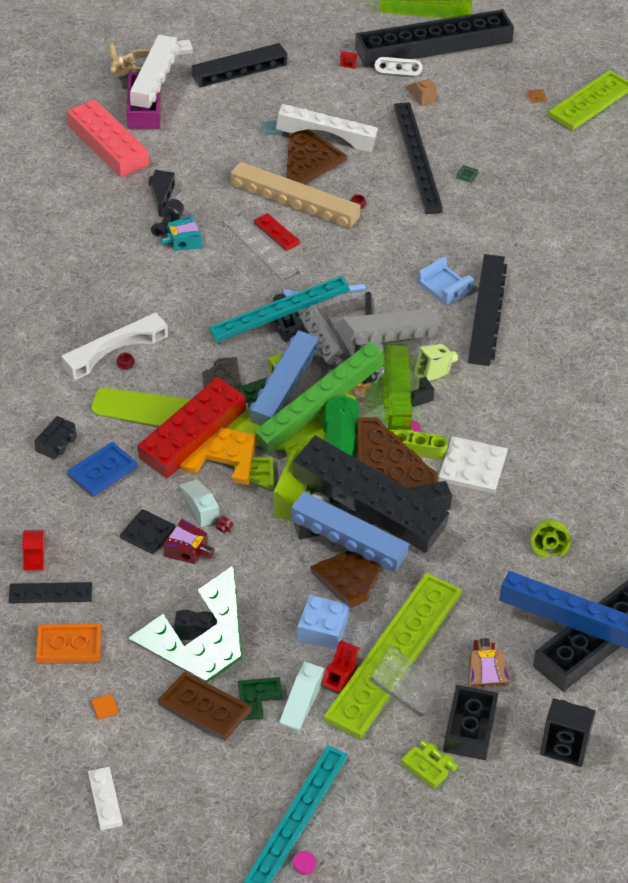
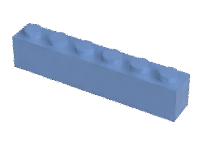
M299 330L295 337H291L287 350H283L280 362H276L273 374L267 377L264 389H260L257 401L253 402L250 406L251 422L263 425L285 407L318 350V337Z
M303 492L291 507V520L296 524L302 525L312 532L346 547L349 551H354L364 556L367 560L380 564L385 569L396 572L408 556L409 543L306 492Z

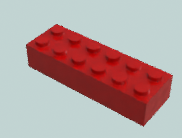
M216 377L137 445L139 459L167 479L179 470L181 463L221 427H228L246 411L245 396L219 377Z

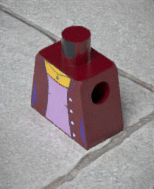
M184 519L180 520L163 544L164 557L195 564L200 556L211 559L215 548L208 546V534Z

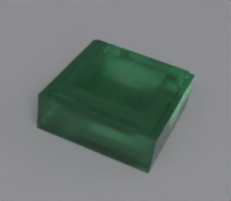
M463 165L457 173L456 179L472 183L478 175V169Z

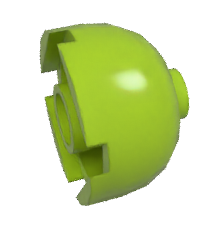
M553 518L538 522L531 533L533 551L538 556L550 558L548 555H559V558L564 556L569 551L571 545L570 532L567 526L560 520ZM546 548H547V549H554V548H556V550H555L554 552H551V553H548V552L545 551Z

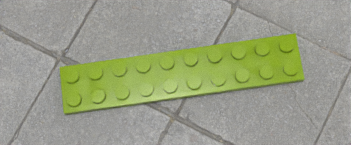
M426 573L328 709L323 721L361 740L462 595V589Z

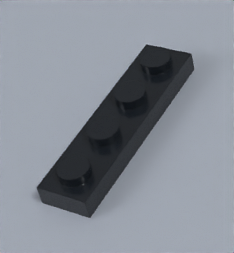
M92 582L11 583L9 587V604L92 602Z

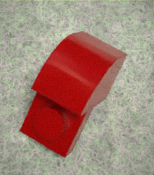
M46 530L23 531V570H44Z
M342 640L339 641L333 662L327 665L321 685L341 693L356 671L358 665L356 661L360 647Z

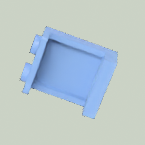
M445 257L436 260L419 271L418 284L446 306L473 291L474 278L470 275L461 278L447 267V259Z

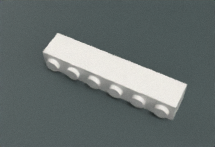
M157 36L130 91L131 105L150 108L152 102H155L156 94L160 92L161 84L165 82L166 73H169L170 65L174 63L175 55L179 52L176 37Z

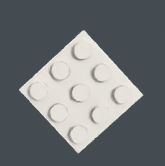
M452 436L438 481H446L449 484L495 494L508 448Z

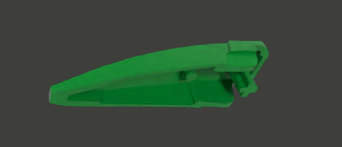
M332 397L326 402L323 416L324 440L355 458L358 434L357 419L360 417L359 405L356 400L350 397ZM330 497L331 503L338 502Z

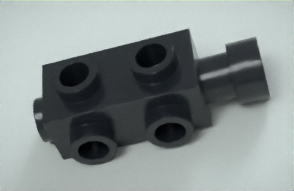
M275 295L273 297V302L285 298L286 295ZM298 311L274 320V323H278L276 325L278 334L283 336L285 342L290 341L292 336L295 337L298 330L304 329L301 318L297 319L299 317Z

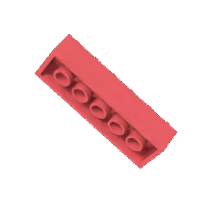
M95 99L67 110L68 126L120 177L149 165L148 150Z

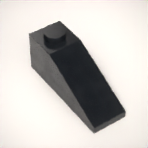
M155 170L153 176L149 178V186H151V193L158 216L162 217V208L169 201L175 187V173Z

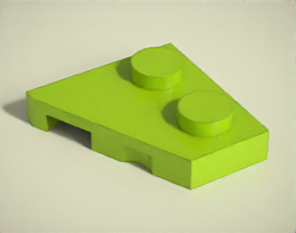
M273 457L252 458V471L249 475L250 483L274 490Z

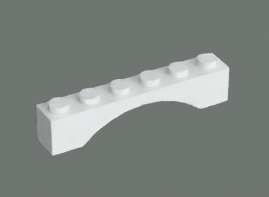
M285 104L281 105L276 126L277 130L289 133L306 129L327 131L342 137L355 149L369 152L373 150L378 131L377 127Z
M155 312L62 355V368L73 380H77L89 374L98 360L115 349L132 344H154L167 338L168 325Z

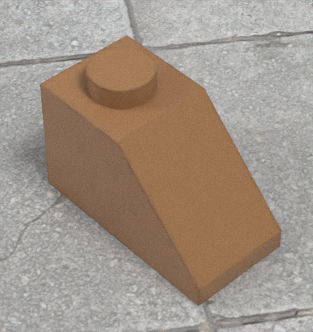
M430 79L415 82L406 87L421 106L436 102L437 87Z

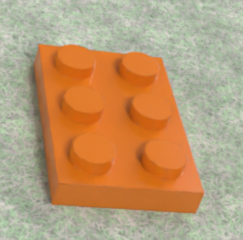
M101 623L39 624L36 663L100 662Z

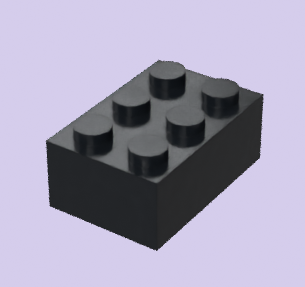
M456 685L443 752L486 760L497 707V692Z
M553 698L546 718L540 755L582 767L590 741L596 710Z

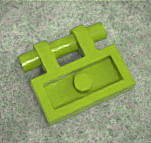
M424 739L419 744L423 750L421 751L416 746L412 748L401 759V765L432 789H435L448 777L449 771L445 768L447 767L454 772L458 764L453 761L450 755L439 751L438 746L434 743H429ZM431 756H433L435 759H437L438 762H436L435 760H433V759L431 758Z

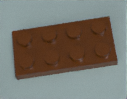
M185 671L157 700L159 706L224 741L227 740L252 711L251 706Z

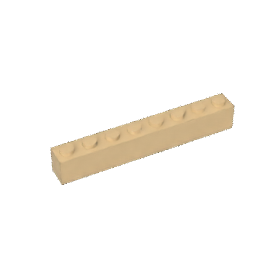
M241 161L231 172V185L235 188L244 189L252 194L274 200L282 205L285 204L293 207L295 210L304 211L312 216L315 215L323 218L325 221L339 224L342 227L345 226L351 229L360 217V204Z

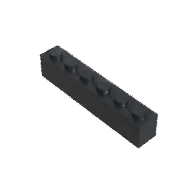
M280 43L194 64L192 65V77L199 88L275 69L287 65V52Z

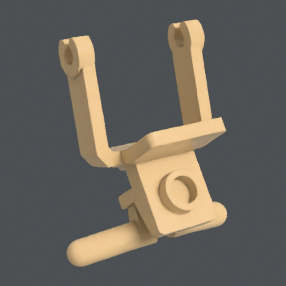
M110 44V72L115 73L116 77L125 76L128 73H140L142 67H137L135 58H147L151 49L133 50L127 55L117 56L115 45Z

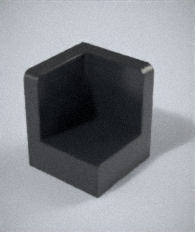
M427 377L419 378V388L406 393V397L413 407L433 401L434 387Z

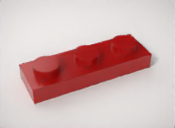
M266 213L254 220V224L285 251L300 244V240L270 214Z

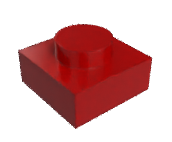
M342 51L340 54V67L355 69L357 66V54Z

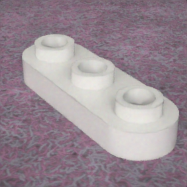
M380 57L375 62V69L381 74L419 76L422 73V64L420 61L413 59ZM385 64L386 67L382 69L380 68V65ZM401 65V70H397L396 66ZM416 66L418 68L417 71H412V67Z

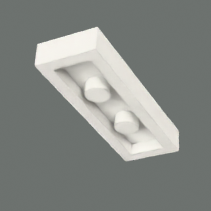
M110 767L88 771L100 830L123 826Z

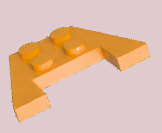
M221 427L181 463V470L197 474L205 460L235 465L237 468L231 476L232 482L249 485L256 436L255 434Z

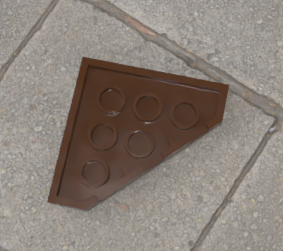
M310 129L289 133L286 178L305 185L347 160L345 153Z
M358 417V460L406 488L437 482V472L423 462V459L412 449L410 450L393 431H390L383 425L380 419L377 417Z
M354 551L339 553L332 558L322 560L310 566L312 574L349 608L368 601L370 591L374 589L377 583L378 574L383 570L380 564L367 560L364 556Z

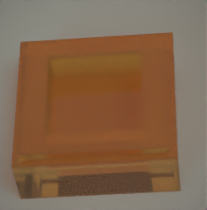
M543 89L528 90L527 94L531 104L547 102Z

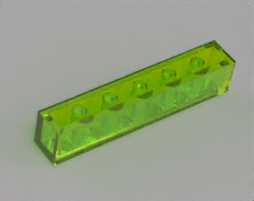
M380 0L379 13L445 19L472 14L473 0Z
M386 344V351H382L385 362L383 365L385 367L383 385H386L383 386V397H387L384 398V422H388L389 430H411L412 410L408 344Z

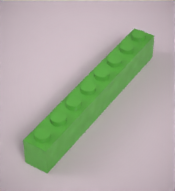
M371 341L256 429L257 443L268 454L273 452L323 413L326 402L330 398L344 396L384 365L383 352Z

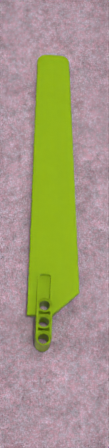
M103 387L96 392L92 403V412L99 416L159 427L191 399ZM246 407V411L226 429L255 434V430L261 425L251 422L250 407ZM312 420L276 450L286 451L285 449L288 445L292 443L299 445L304 439L313 438L314 435L324 440L323 420ZM386 426L418 456L436 460L445 458L448 440L444 436ZM357 434V449H356V455H355V458H356V459H358V434Z

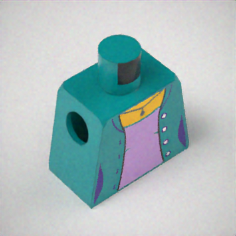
M193 215L168 223V233L159 235L161 245L171 243L174 251L202 248V235Z

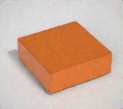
M112 694L91 700L98 720L118 714V708Z

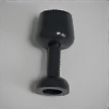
M170 199L163 206V220L161 223H155L151 227V232L154 236L159 237L161 234L168 233L166 228L168 223L181 218L184 211V205L181 201Z

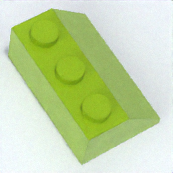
M292 450L274 490V517L292 521L291 507L303 492L311 495L310 489H314V487L292 475L293 461L299 455L296 450Z

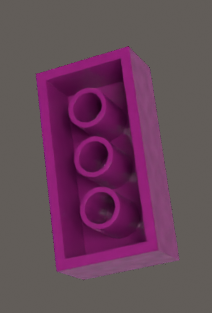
M128 73L127 129H160L162 86L160 92H157L156 100L152 102L150 108L133 106L130 102V91L139 73Z

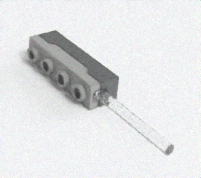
M314 305L306 308L300 316L310 335L319 338L318 349L325 362L334 368L338 367L351 357L349 351L327 314ZM358 386L351 390L359 403L365 400Z

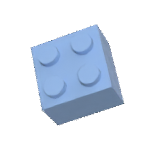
M309 595L298 624L297 641L336 650L349 619V607L345 603Z

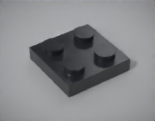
M142 509L120 533V539L148 553L154 554L175 529V524Z

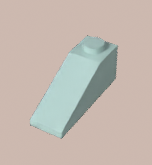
M196 479L179 485L201 527L213 524L216 519H219V506L212 493Z
M304 662L296 677L279 724L298 731L300 730L322 687L324 668Z

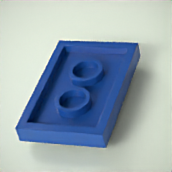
M111 442L67 470V474L90 496L94 497L138 468L133 458L114 442Z

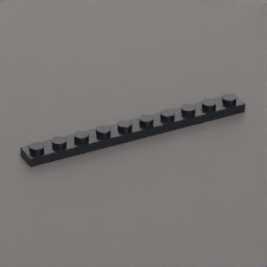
M410 102L394 103V111L425 214L442 213L443 207Z

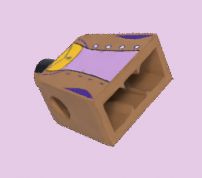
M490 638L479 639V650L472 651L469 655L467 687L508 686L510 677L502 650L491 649Z

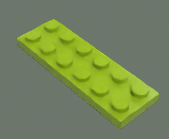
M609 70L549 110L548 117L573 131L628 93V80Z

